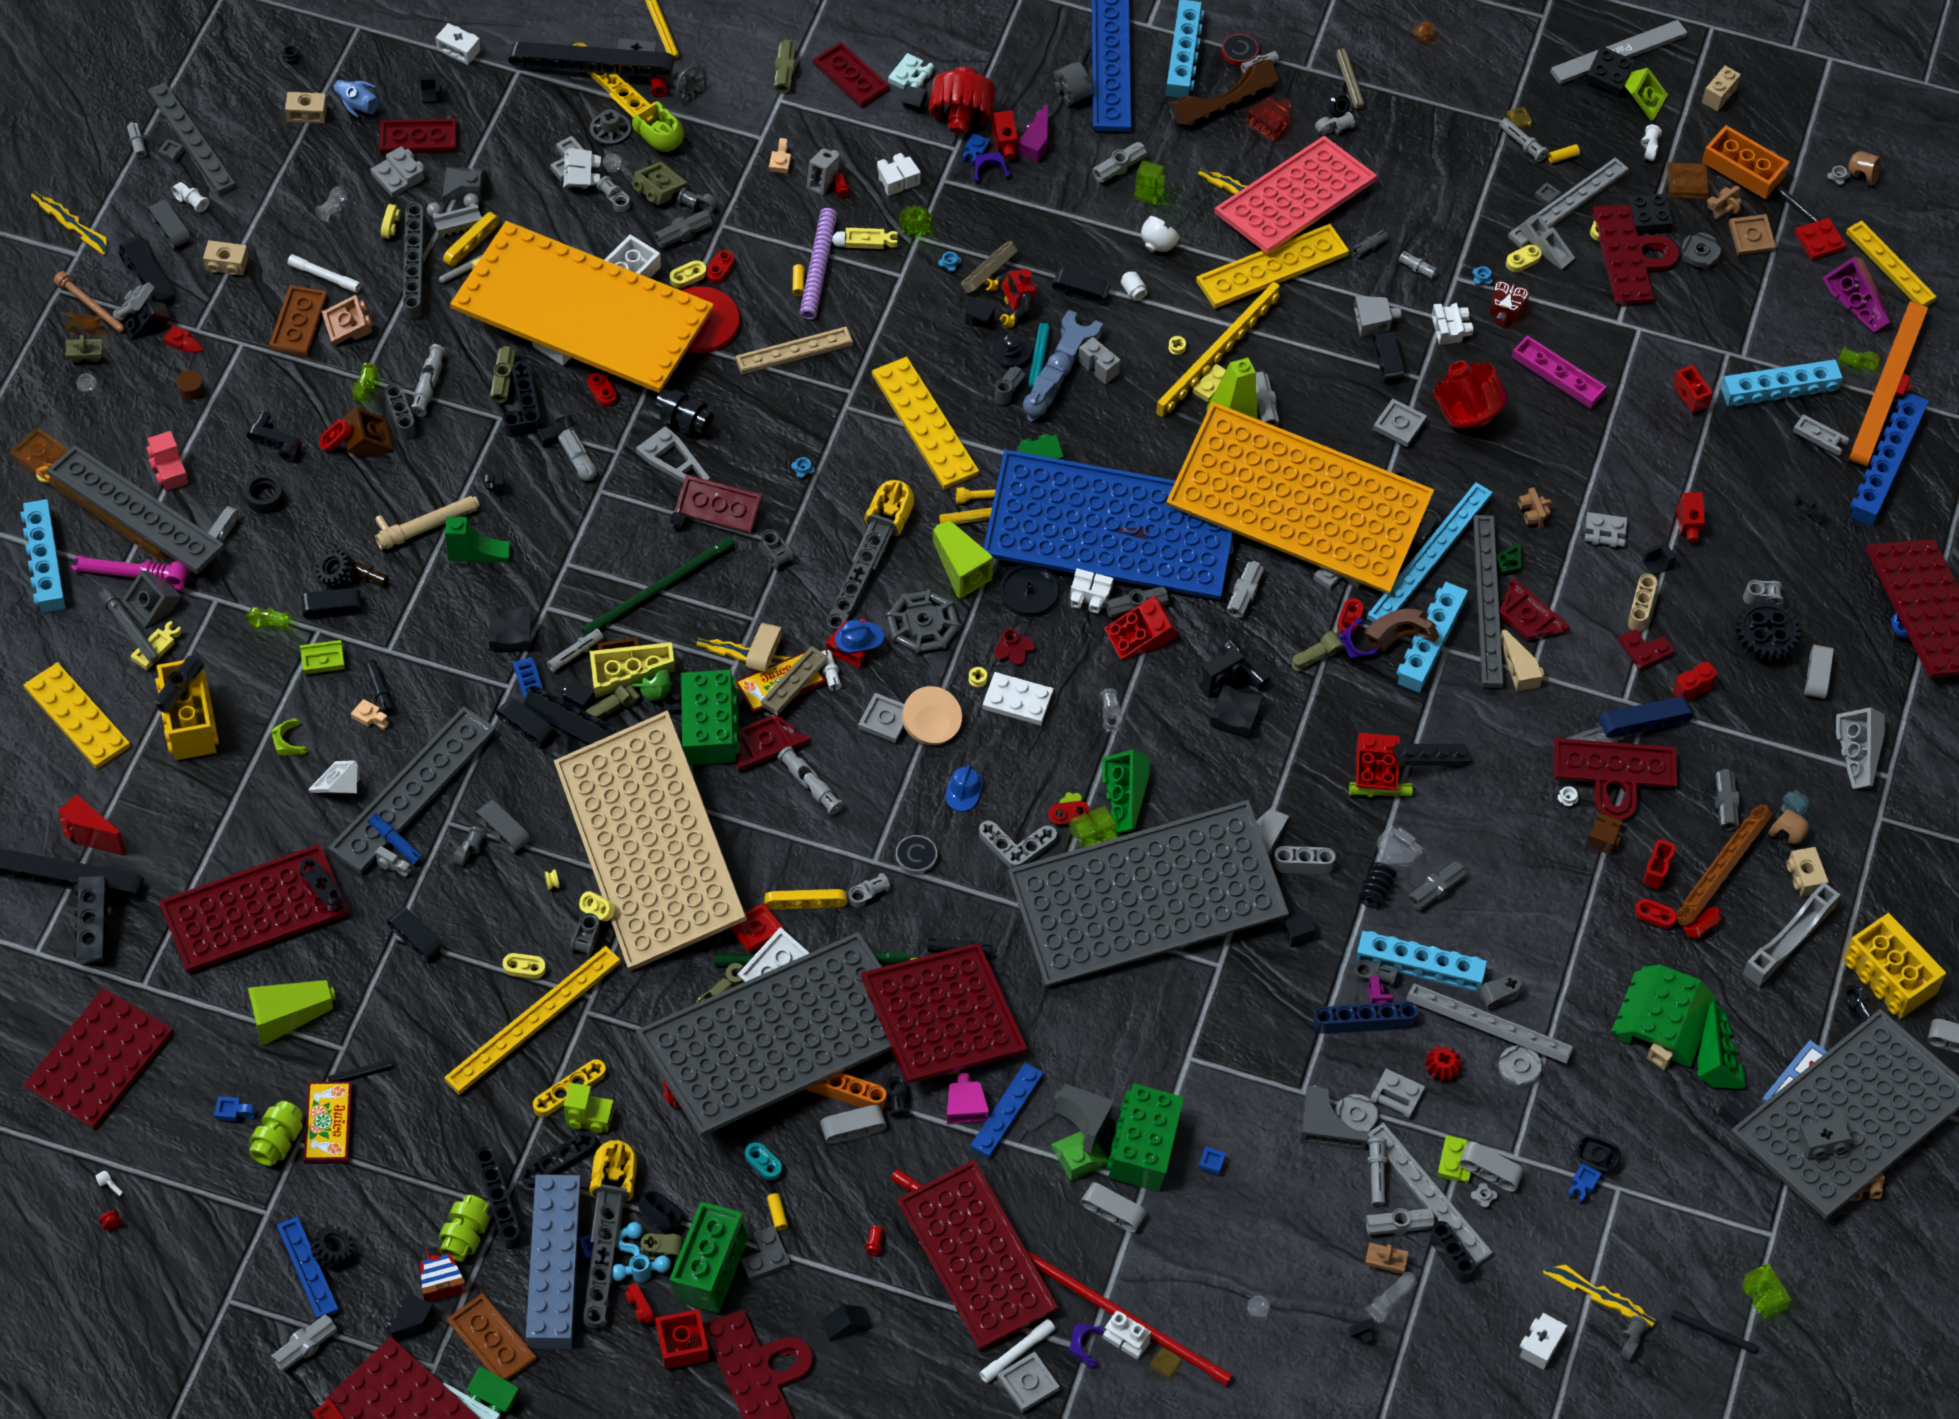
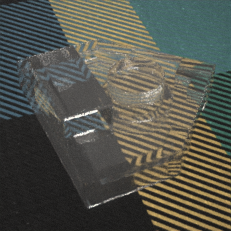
M1391 825L1377 840L1380 862L1389 866H1411L1423 852L1424 848L1415 843L1416 838L1401 827L1395 829Z

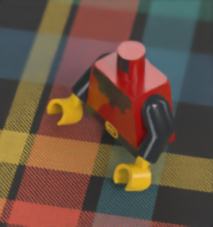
M1013 269L998 276L996 280L986 279L983 282L985 285H990L985 290L991 292L996 291L1000 284L999 289L1011 312V316L1004 314L1000 317V321L1004 323L1003 326L1007 328L1014 326L1015 319H1020L1025 314H1030L1036 288L1031 280L1032 273L1029 269Z

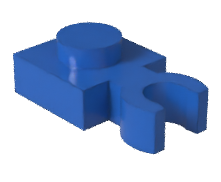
M972 134L965 145L962 162L971 158V165L974 166L976 155H982L986 152L990 145V140Z
M1582 1163L1571 1183L1574 1186L1570 1188L1568 1197L1571 1198L1573 1193H1578L1580 1195L1578 1202L1582 1203L1586 1191L1589 1193L1593 1191L1602 1173Z

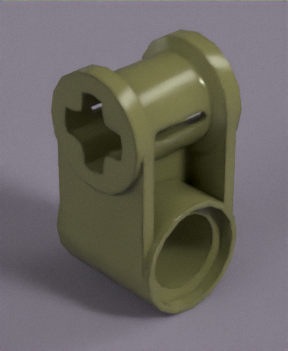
M649 1233L641 1239L642 1253L648 1257L649 1261H655L659 1256H667L671 1263H676L683 1246V1237L677 1234Z

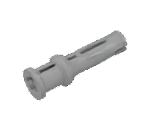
M1504 118L1500 122L1499 127L1521 144L1524 152L1530 153L1536 162H1541L1545 159L1549 150L1537 143L1536 138H1530L1509 121L1508 118Z
M1370 1138L1367 1140L1370 1150V1157L1367 1159L1369 1165H1371V1204L1381 1206L1385 1204L1384 1165L1387 1162V1157H1385L1387 1140L1384 1138Z

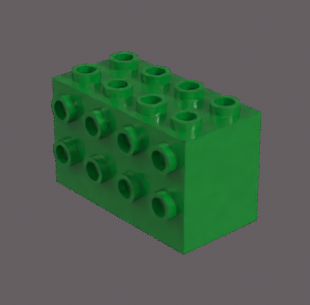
M731 670L681 673L682 747L689 765L737 762V754H740V742H738L740 727L737 717H739V705H737L739 689L736 677H732Z
M1134 1083L1130 1091L1126 1090L1120 1108V1117L1115 1129L1116 1134L1111 1145V1155L1106 1169L1110 1170L1108 1178L1159 1192L1166 1175L1184 1097Z

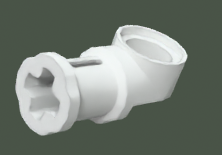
M1651 124L1645 128L1646 134L1641 140V145L1646 149L1644 159L1654 162L1658 149L1657 139L1661 136L1662 130L1658 126Z
M182 182L177 183L171 188L173 195L178 201L182 202L184 200L186 203H190L196 212L201 213L207 209L209 199L202 197L196 188L189 189Z

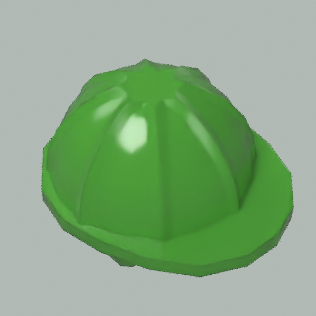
M667 669L657 672L656 676H653L651 680L643 678L642 683H632V686H639L643 696L650 701L663 700L668 695L672 685Z

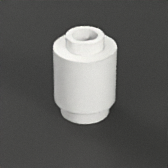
M1127 272L1122 276L1121 285L1130 298L1137 301L1146 296V285L1137 272Z

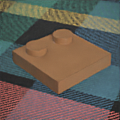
M1767 214L1732 218L1729 220L1728 223L1737 256L1775 250L1776 246Z

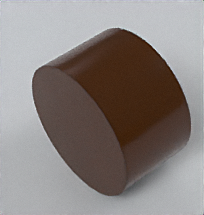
M184 371L176 378L178 394L183 399L193 400L202 395L204 390L201 375L196 371Z

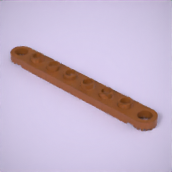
M1767 805L1757 806V809L1754 808L1750 812L1749 817L1745 818L1681 904L1682 907L1679 908V911H1676V921L1679 925H1688L1696 919L1745 851L1748 850L1753 840L1759 835V832L1772 816V812Z

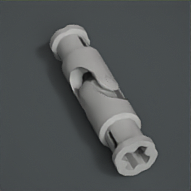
M433 344L429 348L430 355L425 360L420 381L414 393V402L410 406L411 413L416 417H424L427 413V404L431 401L433 388L437 383L443 366L442 359L447 354V350L438 344Z
M791 746L784 748L779 753L777 759L788 766V771L803 787L811 790L814 799L828 809L829 815L838 813L843 807L844 802L838 800L832 794L833 791L830 787L819 779L816 772L802 758H799L794 753V749ZM807 773L804 777V780H802L801 776Z

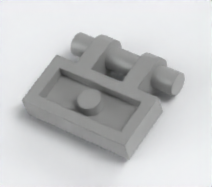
M1587 512L1584 541L1592 542L1593 545L1600 543L1614 548L1616 546L1624 547L1625 539L1620 538H1625L1627 518Z

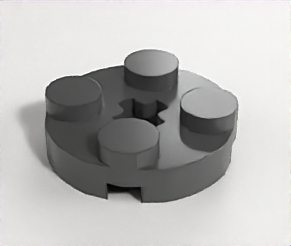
M1697 233L1695 236L1689 235L1685 238L1682 245V260L1693 266L1709 269L1719 259L1721 248L1716 243L1717 240L1709 234ZM1700 248L1704 249L1703 252H1699L1698 250Z

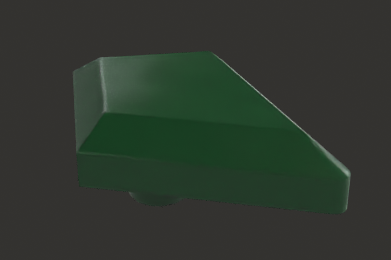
M1517 543L1496 555V561L1501 574L1521 570V543Z

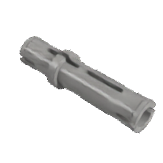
M596 628L585 637L578 638L575 644L547 661L550 670L555 672L583 652L587 653L590 651L592 646L604 639L602 633ZM590 640L589 643L578 649L579 646ZM573 652L571 655H569L568 657H566V658L563 659L562 661L560 660V659H562L563 657H565L566 655H568L569 653Z

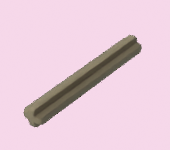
M1344 48L1338 49L1336 55L1354 108L1362 109L1364 107V100L1347 50Z

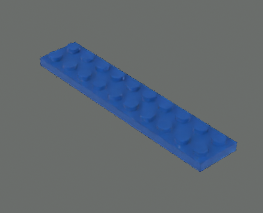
M1091 0L1093 131L1130 132L1129 0Z

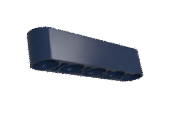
M1681 696L1603 713L1598 718V721L1606 737L1615 738L1683 724L1690 721L1694 717V713L1686 698Z
M1413 1002L1320 1007L1315 1011L1313 1028L1320 1034L1408 1029L1416 1024L1419 1009ZM1319 1019H1325V1020H1327V1021H1326V1022H1322V1021H1320Z

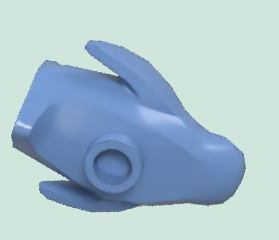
M338 80L334 84L333 89L335 93L341 97L347 111L355 117H359L355 110L372 115L379 106L380 100L367 89H376V86L371 83Z

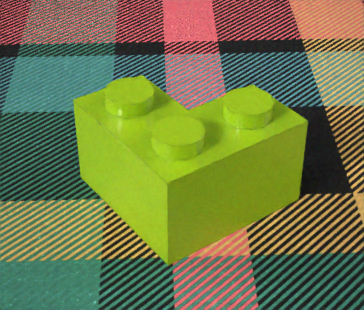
M569 1082L564 1102L565 1125L572 1129L583 1128L594 1133H608L614 1112L613 1100L593 1097L591 1086Z

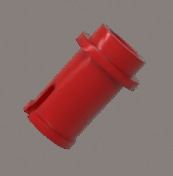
M843 173L835 174L833 176L836 186L835 193L839 197L844 198L849 195L850 187L847 185Z
M870 1227L868 1242L865 1244L867 1254L876 1256L882 1251L881 1241L884 1233L882 1227Z

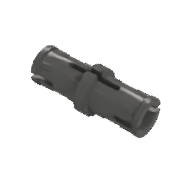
M1380 230L1371 237L1364 238V241L1351 248L1353 255L1359 258L1366 252L1375 250L1378 245L1389 239L1386 231Z

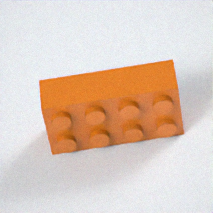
M1727 125L1707 145L1702 159V163L1764 199L1783 180L1789 166V161Z

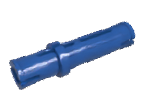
M377 812L368 819L367 823L380 833V837L390 842L412 865L420 859L422 854L412 847L393 829L394 826L392 824L389 825Z

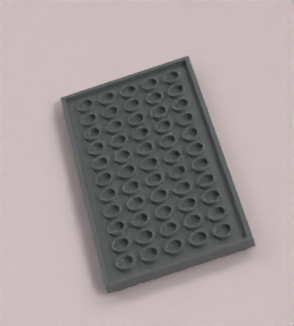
M1249 800L1008 869V875L1045 987L1285 918L1289 915Z
M859 932L637 1029L635 1033L700 1137L892 1050L860 978L861 972L881 968L882 966Z

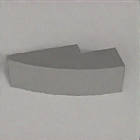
M1539 213L1530 216L1518 227L1530 243L1540 248L1541 254L1559 269H1563L1575 258L1554 227L1549 229Z

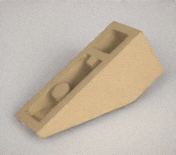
M1502 630L1500 636L1501 648L1516 692L1540 688L1541 681L1544 679L1543 668L1539 667L1537 659L1507 630Z

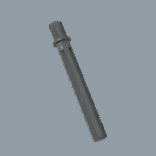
M108 588L100 591L99 595L105 603V608L113 613L149 663L154 664L158 661V653L120 604V599L114 596Z

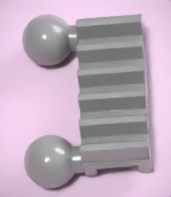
M469 193L464 197L466 208L442 213V207L438 203L433 202L427 206V214L433 218L439 236L444 238L445 234L451 236L453 232L459 234L460 230L466 232L468 228H472L482 218L478 207L479 198L476 194Z

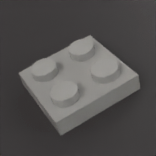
M1392 399L1374 424L1373 430L1408 447L1425 423L1427 415Z
M874 693L858 724V729L896 743L904 728L902 721L904 704Z
M1035 1352L997 1374L998 1380L1022 1413L1060 1389L1058 1383Z

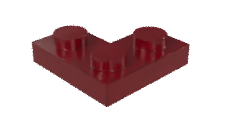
M1636 629L1618 638L1619 644L1639 671L1673 656L1675 652L1664 636L1647 644Z

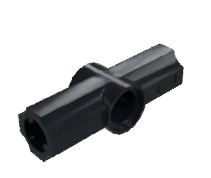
M188 655L177 671L169 674L168 682L153 700V705L163 713L169 712L180 697L188 694L190 684L204 668L203 662L194 655Z

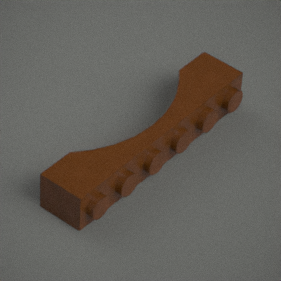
M1263 59L1248 66L1239 82L1220 96L1210 99L1183 96L1171 102L1170 106L1177 124L1192 125L1198 118L1203 119L1211 116L1210 112L1224 110L1227 108L1226 105L1230 103L1236 104L1241 102L1245 96L1251 97L1258 93L1257 90L1273 87V83L1279 81L1272 59Z

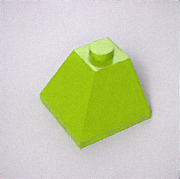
M1649 68L1633 71L1628 76L1624 86L1649 119L1654 120L1668 94Z

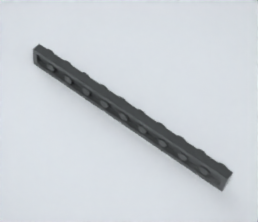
M1474 515L1473 532L1482 687L1502 688L1503 674L1494 516Z

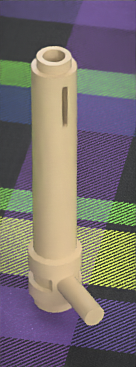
M469 496L404 524H396L391 527L379 515L375 518V521L381 528V531L375 535L376 542L381 550H388L395 544L400 545L411 537L445 524L447 517H462L477 511V508L480 507L479 502L475 496Z

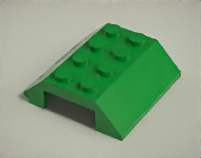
M1663 965L1642 967L1641 971H1635L1633 975L1632 986L1628 988L1624 998L1625 1002L1622 1003L1617 1016L1618 1019H1616L1611 1032L1618 1036L1617 1040L1630 1044L1632 1036L1669 1049L1673 1051L1672 1061L1691 1067L1703 1036L1710 1002H1716L1717 998L1700 979Z

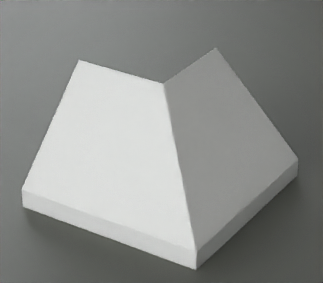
M335 761L308 790L310 793H357V782L360 780L357 762Z

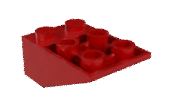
M1155 595L1104 628L1121 660L1162 647L1180 636L1164 604Z
M1358 733L1355 758L1356 787L1398 790L1399 765L1392 748L1395 744H1400V736Z

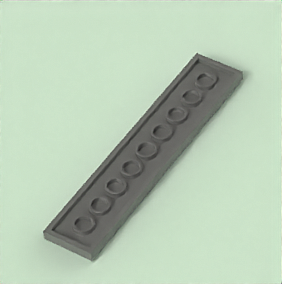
M76 445L47 469L50 477L196 574L225 549L224 543Z
M463 706L328 847L329 853L362 874L376 859L375 851L380 846L386 848L390 844L385 838L382 839L380 837V833L374 827L367 823L368 819L377 812L389 825L392 824L394 826L393 829L400 834L496 732V727Z

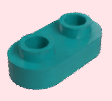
M755 1142L746 1147V1161L764 1179L775 1180L779 1178L782 1172L781 1162L763 1144ZM754 1154H758V1155H759L758 1158H753L752 1156H753ZM774 1169L775 1171L770 1173L767 1170Z

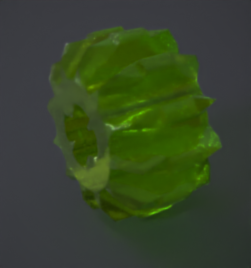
M913 203L912 207L906 206L905 210H901L899 224L903 232L907 231L908 235L913 233L917 237L918 233L924 235L926 230H929L931 214H929L928 208L923 209L922 205L916 207Z

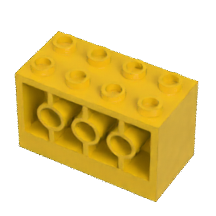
M1887 913L1852 937L1843 957L1845 964L1857 973L1860 980L1867 984L1873 990L1874 995L1881 999L1888 1006L1889 1011L1899 1019H1902L1936 995L1946 975V972L1890 913Z

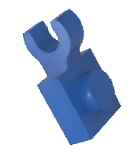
M218 1096L214 1117L215 1120L237 1121L238 1116L254 1119L256 1111L253 1110L254 1105L241 1104L240 1098Z

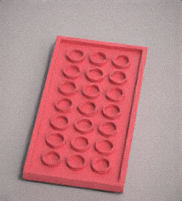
M1323 136L1215 207L1214 213L1268 254L1377 181V175L1327 137Z

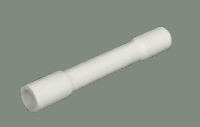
M293 254L288 259L289 266L314 274L354 293H358L360 290L361 282L336 274Z
M1046 1319L1003 1356L980 1371L979 1375L985 1383L990 1382L1019 1356L1055 1330L1053 1323Z

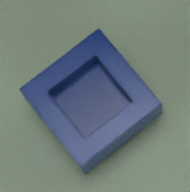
M1205 1146L1198 1169L1219 1175L1226 1153Z

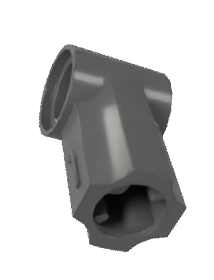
M1011 367L1005 376L996 382L994 393L996 403L1006 405L1011 402L1013 393L1025 379V373H1023L1021 368Z

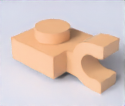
M780 138L778 152L772 151L769 171L788 174L791 154L786 153L787 139Z
M364 699L351 713L353 719L367 727L374 723L379 728L385 730L389 725V722L386 721L387 715L382 713L379 707Z

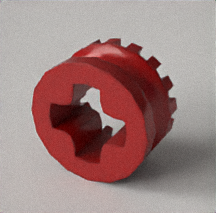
M109 1211L100 1217L99 1221L103 1224L102 1228L104 1231H112V1228L115 1230L122 1224L121 1218H118L119 1214L117 1211Z

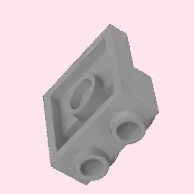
M402 146L388 153L385 161L370 169L374 178L392 198L424 180V166L420 161L415 162L412 152L409 149L405 150Z

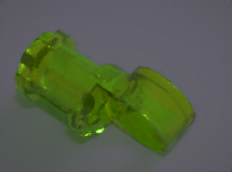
M1844 346L1838 362L1850 364L1855 369L1857 366L1874 370L1878 366L1880 357L1871 351L1856 353Z
M372 363L361 364V375L357 382H354L352 399L363 400L366 389L374 387V375L377 374L378 368Z
M253 607L249 609L245 619L250 625L255 627H261L263 624H272L284 630L289 624L290 613L274 611L271 607L267 611Z

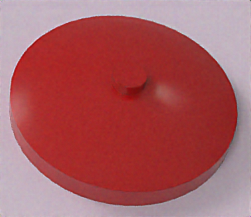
M691 287L682 290L714 304V309L687 352L709 353L729 344L736 336L739 328V312L734 301L722 291L710 287Z

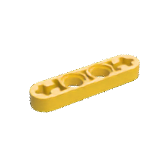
M492 212L484 215L445 252L443 262L451 267L456 266L495 230L500 218Z
M841 889L771 891L765 894L764 904L770 910L841 908L847 904V893Z
M592 1060L538 1095L533 1101L535 1114L539 1117H546L564 1106L566 1096L564 1098H557L555 1092L564 1090L567 1093L569 1082L572 1083L576 1078L583 1079V1085L591 1087L600 1082L606 1075L605 1064L601 1060ZM593 1068H595L596 1070L600 1069V1073H597V1072H593V1073H592V1069H593ZM539 1104L547 1105V1108H539Z

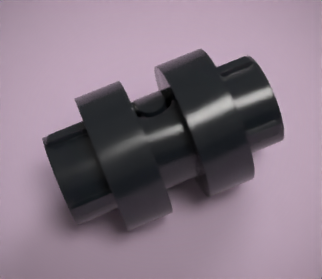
M674 389L673 391L663 390L658 395L654 405V410L660 414L661 421L671 426H675L679 422V429L690 435L696 432L705 434L714 418V414L707 409L708 405L706 402L697 398H692L689 401V395L679 389Z

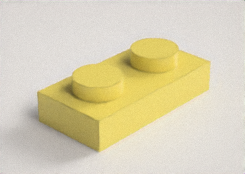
M1215 364L1194 386L1192 393L1209 402L1226 370Z

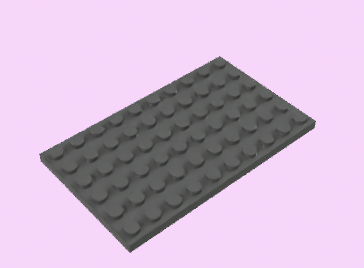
M1879 1009L1732 1128L1730 1134L1826 1220L1959 1110V1076ZM1843 1117L1851 1136L1849 1149L1840 1154L1831 1153L1821 1158L1813 1157L1807 1159L1798 1138L1800 1127Z

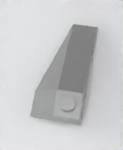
M1871 707L1836 714V736L1841 742V752L1846 759L1847 772L1852 788L1855 790L1873 786L1885 734V714Z
M1269 809L1256 821L1269 858L1289 819L1288 815L1273 809Z

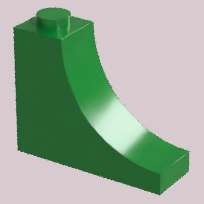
M467 517L446 518L445 537L448 561L509 563L510 541L496 540L480 534L471 527Z

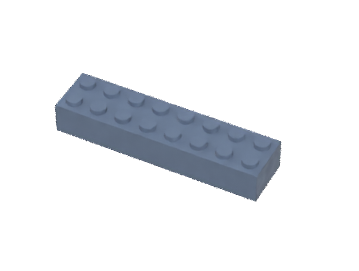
M536 1175L526 1325V1343L529 1349H572L581 1197L580 1175Z

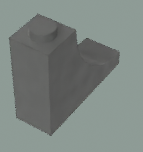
M1064 1084L1062 1090H1057L1053 1102L1057 1103L1055 1112L1071 1120L1080 1129L1084 1137L1083 1151L1091 1153L1110 1118L1114 1101Z
M1318 1085L1307 1086L1300 1142L1365 1150L1368 1133L1353 1129L1338 1118L1330 1104L1329 1089Z

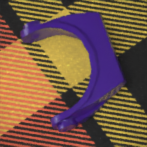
M999 152L976 155L973 181L979 182L978 170L984 165L991 164L1000 167L1004 172L1005 178H1009L1010 171L1007 170L1002 155Z
M1362 618L1354 620L1355 623L1339 635L1350 659L1378 653V647L1369 652H1363L1356 649L1351 642V631L1356 624H1360L1363 621Z
M1076 1324L1073 1328L1068 1352L1079 1362L1088 1365V1367H1097L1098 1362L1089 1358L1083 1351L1081 1339L1085 1333L1104 1334V1327Z

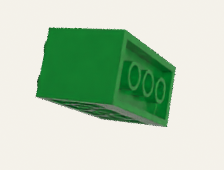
M700 1201L669 1279L677 1302L720 1313L750 1236L742 1212Z

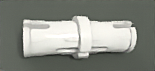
M827 650L828 661L823 665L822 672L826 676L829 690L834 691L833 686H835V690H839L842 687L838 676L839 669L835 665L832 651Z

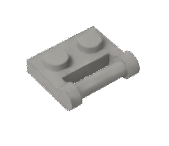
M148 282L143 286L139 285L134 291H129L124 297L125 303L121 308L113 312V317L117 321H121L127 314L138 311L154 289V286Z
M1385 1069L1370 1100L1373 1103L1379 1102L1404 1114V1117L1410 1119L1424 1092L1425 1086ZM1383 1092V1093H1385V1094H1387V1095H1389V1096H1392V1097H1394V1098H1396V1099H1398V1100H1400V1101H1403V1102L1407 1103L1408 1106H1406V1105H1404V1104H1402V1103H1399V1102H1397V1101H1395V1100H1393V1099H1391V1098H1388V1097L1382 1095L1381 1093Z

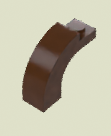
M1401 609L1385 614L1374 621L1363 632L1369 645L1374 648L1378 647L1383 652L1395 640L1406 635H1418L1433 642L1439 638L1436 625L1431 620H1427L1423 611L1417 609Z

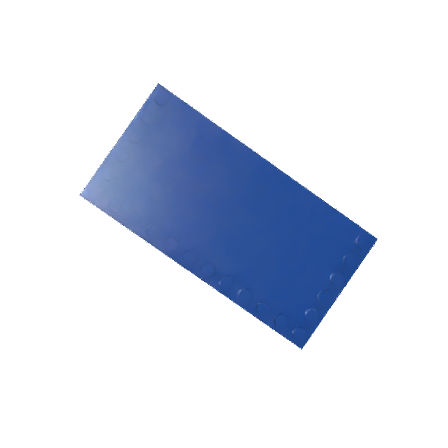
M1004 449L983 549L991 554L994 559L1075 573L1077 568L1094 573V577L1096 574L1111 577L1114 581L1152 588L1163 586L1168 591L1220 600L1233 532L1167 506L1166 501L1176 482L1175 480Z

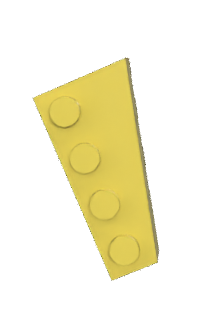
M672 642L590 651L595 698L615 692L620 685L625 688L627 684L632 686V683H642L643 678L651 680L659 671L666 669L669 673L675 671Z

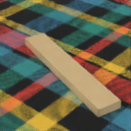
M847 327L736 355L735 360L741 375L853 346V341Z

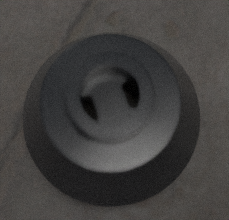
M1337 92L1327 98L1326 108L1331 115L1339 118L1349 111L1350 99L1346 93Z

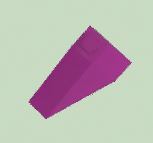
M1853 257L1822 277L1830 293L1839 299L1847 309L1851 310L1874 333L1891 323L1872 275L1863 259Z

